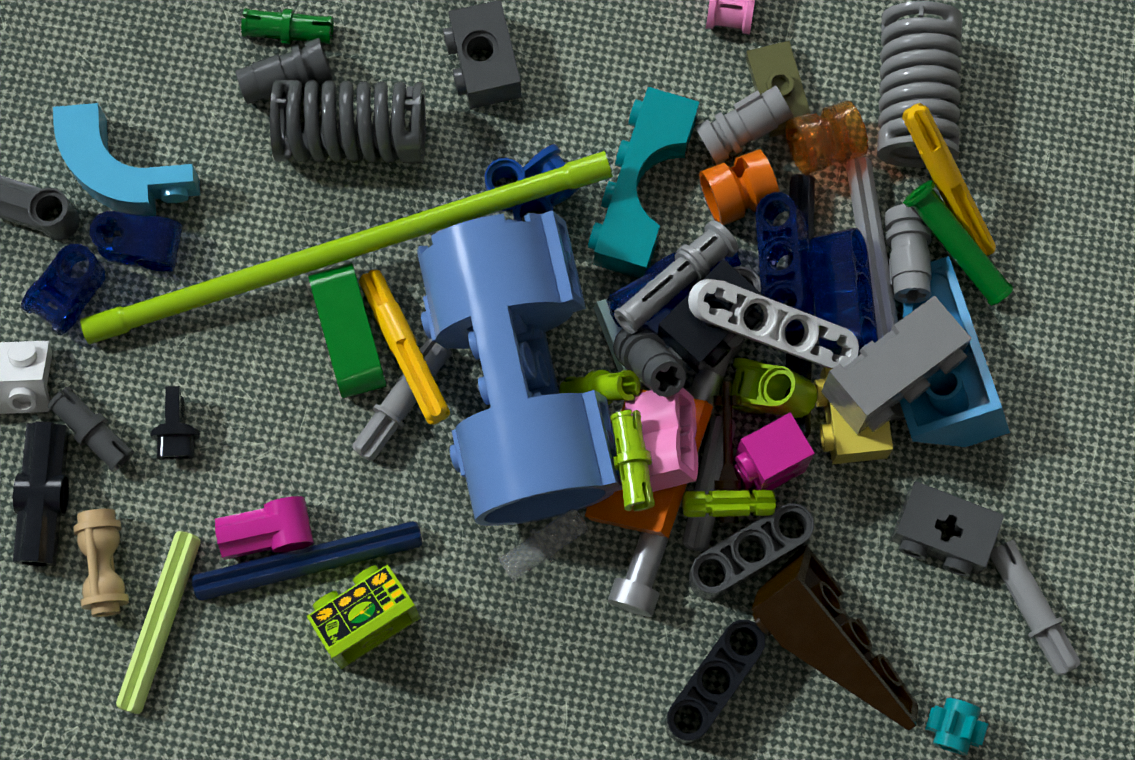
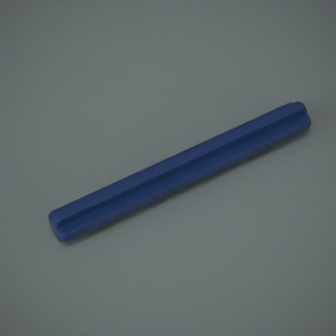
M412 521L195 574L192 577L194 594L198 600L203 601L418 548L422 545L421 532L417 522Z

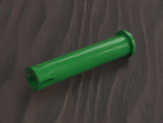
M932 180L923 183L906 197L903 202L906 207H913L987 299L990 306L998 304L1013 291V286L1007 282L934 191L935 183Z

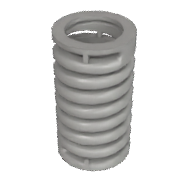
M913 1L893 5L882 13L881 45L883 49L880 52L882 63L880 79L882 81L879 84L881 96L879 111L881 114L878 117V127L880 130L878 132L877 157L888 164L900 167L927 168L917 147H913L916 145L902 119L903 112L917 103H921L929 108L954 160L956 161L959 158L960 128L955 123L960 119V109L957 107L960 103V92L957 89L961 86V76L958 72L961 70L959 56L962 53V44L959 40L962 38V13L951 5L931 1ZM919 14V17L906 18L897 21L899 18L907 15ZM924 14L941 16L943 20L938 18L924 17Z

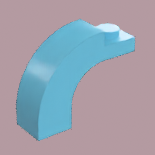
M98 103L53 107L54 134L61 156L82 188L101 204L121 213L147 217L156 216V199H161V201L166 203H181L187 201L188 196L200 195V181L193 164L138 168L125 165L111 156L108 148L107 118Z

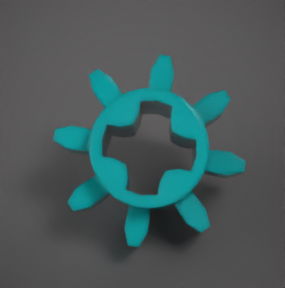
M946 698L944 708L936 705L934 708L932 707L925 727L926 730L935 732L932 744L943 750L965 756L968 754L970 745L978 748L979 745L982 746L989 724L978 720L981 708L955 698Z

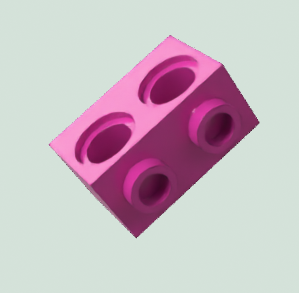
M790 412L742 438L734 458L737 464L733 466L737 479L743 482L744 490L750 488L752 490H773L803 474L815 453Z

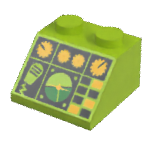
M388 564L381 569L373 565L363 570L353 578L352 581L355 584L353 587L340 595L337 591L324 595L312 605L315 611L307 615L324 647L341 670L421 619L415 604Z

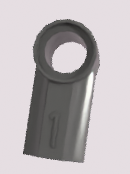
M0 175L1 219L41 231L52 240L68 239L75 234L80 223L79 212L61 191L48 187L41 189ZM57 207H63L62 213L58 218L53 221H46L49 211Z

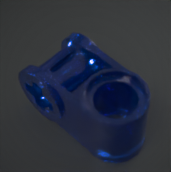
M105 211L98 214L92 220L90 237L94 245H96L99 254L107 261L140 266L154 271L171 272L175 268L183 225L175 220L159 216H139L116 211ZM119 230L122 237H114L112 243H107L105 237H112L114 231Z
M70 244L63 247L42 276L28 289L22 300L21 309L27 314L35 313L52 325V331L57 335L65 334L76 323L84 307L102 286L105 280L103 264L86 246ZM89 261V268L83 276L71 278V270L76 263ZM47 303H52L57 309H53Z

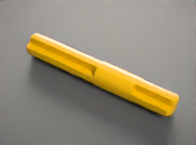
M921 103L914 104L903 112L902 119L944 203L987 256L993 254L996 250V244L929 108Z
M372 269L369 273L362 274L359 279L360 286L427 423L434 425L447 419L450 415V410L384 276L378 269Z

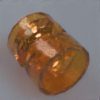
M846 100L825 107L821 110L820 116L817 113H806L791 118L786 122V138L790 153L797 168L804 175H809L832 166L833 159L842 164L867 154L868 137L866 128L857 107L851 101Z

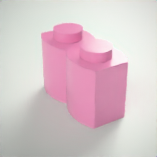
M683 387L678 393L668 397L659 396L652 390L639 393L636 396L633 395L635 399L626 401L625 410H631V412L638 410L641 412L645 448L650 451L652 464L648 465L652 492L695 482L698 475V453L694 439L697 426L696 407L693 396Z

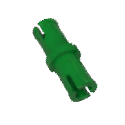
M244 8L243 17L245 18H242L241 21L242 37L281 39L282 44L291 45L293 41L307 42L320 38L321 43L326 45L332 44L333 38L330 35L334 33L333 16L295 14L294 9L287 8L283 12L250 10L249 8Z

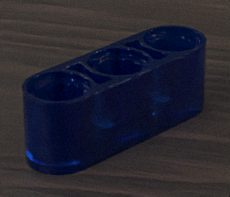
M773 192L760 200L756 207L755 215L761 294L782 304L787 299L797 298L795 309L814 315L807 220L804 213L788 195L782 192ZM790 211V216L783 225L773 226L777 215ZM788 254L794 255L790 266L783 270H776L777 263L783 256ZM794 319L787 324L785 330L797 332L803 330L804 326L801 321Z
M850 228L812 238L809 243V257L816 317L853 332L858 340L859 356L862 347L872 340L874 343L878 341L867 245L861 231L858 228ZM819 338L821 347L831 350L833 354H841L842 346H839L837 341Z

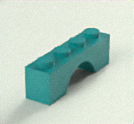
M647 87L643 101L635 99L628 125L633 126L634 130L630 142L621 141L615 160V166L621 167L617 182L608 181L602 199L601 207L608 208L603 224L595 222L590 235L588 248L594 250L593 265L646 280L659 239L660 225L651 219L642 208L637 195V187L645 173L653 166L665 160L685 158L698 116L699 101L652 87Z

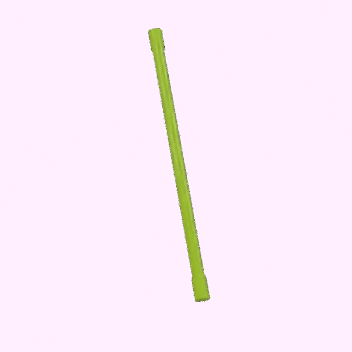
M605 151L567 162L562 167L142 302L126 307H115L81 318V329L89 345L125 334L133 328L439 231L465 221L489 215L560 191L577 189L612 178L611 168Z

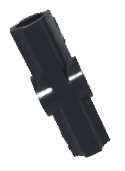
M38 421L27 423L22 473L16 475L13 487V508L17 514L13 562L16 564L33 567L56 566L61 516H65L69 503V480L67 475H65L69 428L66 425Z

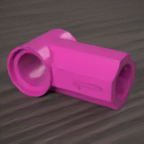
M291 496L267 502L262 509L216 518L215 533L221 557L227 560L268 550L282 553L311 546L313 538L305 497Z

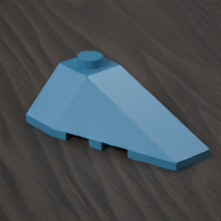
M947 256L932 261L930 298L936 296L972 339L965 350H963L967 358L946 375L941 369L927 379L931 386L921 396L911 403L903 398L900 400V404L913 442L968 447L1008 434L1010 431L950 257ZM926 301L913 304L904 303L903 318Z

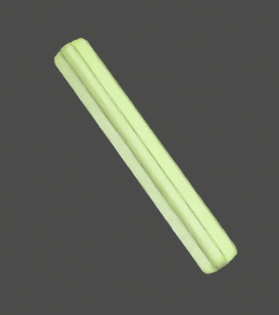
M177 531L174 535L116 701V706L121 710L134 714H140L143 711L201 544L200 539L196 535L184 531Z

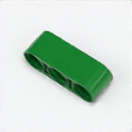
M350 262L308 274L342 399L387 387L353 263Z

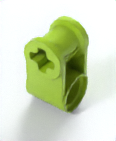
M745 358L734 359L733 367L737 370L732 385V395L741 396V405H732L733 409L754 414L768 413L781 416L791 412L794 418H801L809 414L817 402V390L809 379L784 366L765 364ZM791 387L789 394L785 397L787 390Z

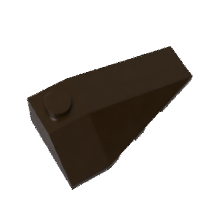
M806 544L757 591L752 607L755 623L765 635H773L783 648L908 731L917 724L918 704L889 660L883 654L874 656L871 651V640L866 633L869 630L861 618L856 620L851 617L849 618L839 600V597L844 592Z

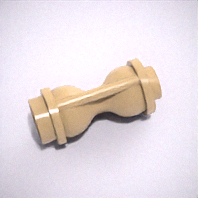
M92 509L77 514L78 524L74 525L73 529L74 535H77L80 551L87 556L89 572L82 587L83 599L80 600L81 608L91 610L92 617H107L120 614V606L129 603L128 594H125V584L122 578L115 572L113 556L120 543L119 531L122 529L121 521L116 520L115 510Z

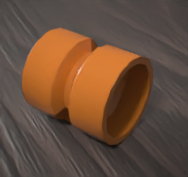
M761 149L735 158L734 166L732 167L726 163H721L699 172L700 184L708 208L714 220L722 225L744 218L746 209L750 208L753 212L757 213L780 204V191L776 177L767 157Z

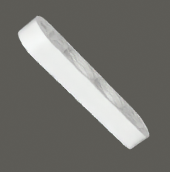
M714 279L701 280L692 287L689 293L688 304L690 311L699 320L822 367L833 369L839 364L845 367L858 356V340L850 330L728 282ZM706 293H715L717 299L734 304L730 311L719 308L710 309V305L704 302V296ZM757 303L763 309L764 319L760 327L750 330L744 323V312L748 306ZM798 319L804 326V337L800 343L792 346L785 339V328L790 321ZM818 338L837 341V344L842 346L841 354H833L829 349L815 346Z

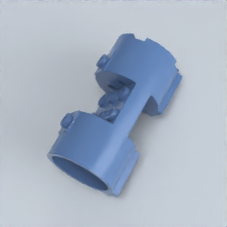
M553 210L543 214L528 213L524 216L525 221L519 222L512 219L505 220L504 214L465 221L431 236L433 245L429 248L428 246H419L417 249L426 296H423L426 311L421 313L425 334L429 339H432V341L446 349H471L475 359H480L484 376L478 379L479 391L486 405L490 404L491 408L476 413L460 422L452 430L454 444L450 446L452 464L455 470L461 472V476L466 478L474 519L479 525H513L552 518L592 506L609 498L614 492L623 490L620 473L614 468L613 457L617 456L607 398L595 390L585 393L559 394L545 332L567 321L573 312L586 309L566 221Z

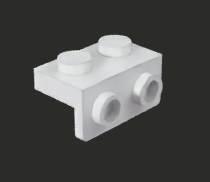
M49 341L0 342V414L50 411L48 404L51 400L47 389V382L53 353Z

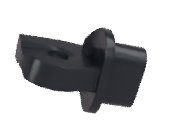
M180 386L165 387V423L158 425L150 432V437L157 441V459L194 458V440L200 438V431L185 424L184 397L181 396Z

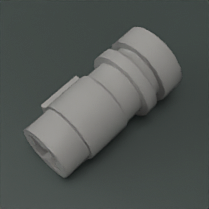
M777 86L762 94L756 91L733 104L735 109L723 115L720 112L714 115L715 121L710 123L707 119L695 126L716 165L730 159L729 153L734 151L737 155L743 151L741 148L743 145L752 140L756 141L777 129L778 125L794 117Z
M904 204L893 206L885 213L886 242L891 247L889 259L890 285L894 286V298L898 302L908 304L926 301L931 296L930 281L932 275L928 245L932 241V233L912 206L906 207Z

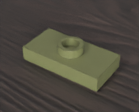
M790 41L746 51L745 57L755 92L759 91L762 94L777 86L794 116L778 125L777 129L768 133L769 138L811 128L813 119Z

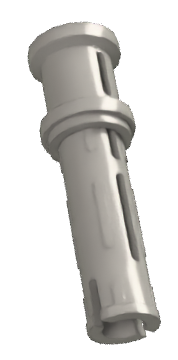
M715 220L707 223L704 227L705 232L690 245L683 244L677 249L673 263L648 282L645 287L624 305L614 311L615 319L626 332L635 334L643 324L669 304L672 299L693 281L699 282L710 273V270L722 259L733 257L739 251L736 239L724 225Z

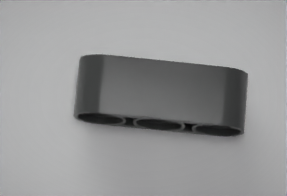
M789 503L776 509L773 515L762 517L703 552L694 560L689 573L691 590L698 597L705 600L720 598L796 553L806 545L814 530L812 514L806 507L799 504ZM785 518L797 520L803 528V535L796 539L785 537L780 532L779 522ZM746 541L757 543L762 548L763 559L755 563L745 561L739 554V545ZM705 565H714L722 571L724 576L723 582L715 587L704 585L699 579L698 570Z

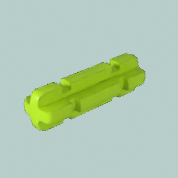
M746 490L709 491L708 494H705V491H686L683 494L682 508L684 515L687 517H705L706 513H709V516L712 517L749 516L750 512L756 516H771L775 513L776 498L772 490H753L752 494Z

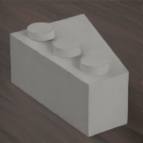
M933 296L891 327L892 330L874 343L872 340L860 349L861 354L845 367L839 364L829 371L821 392L857 435L866 427H869L872 432L878 430L895 415L890 408L903 398L909 403L913 402L931 386L927 381L929 377L940 369L946 375L967 358L963 350H965L972 338L936 296Z

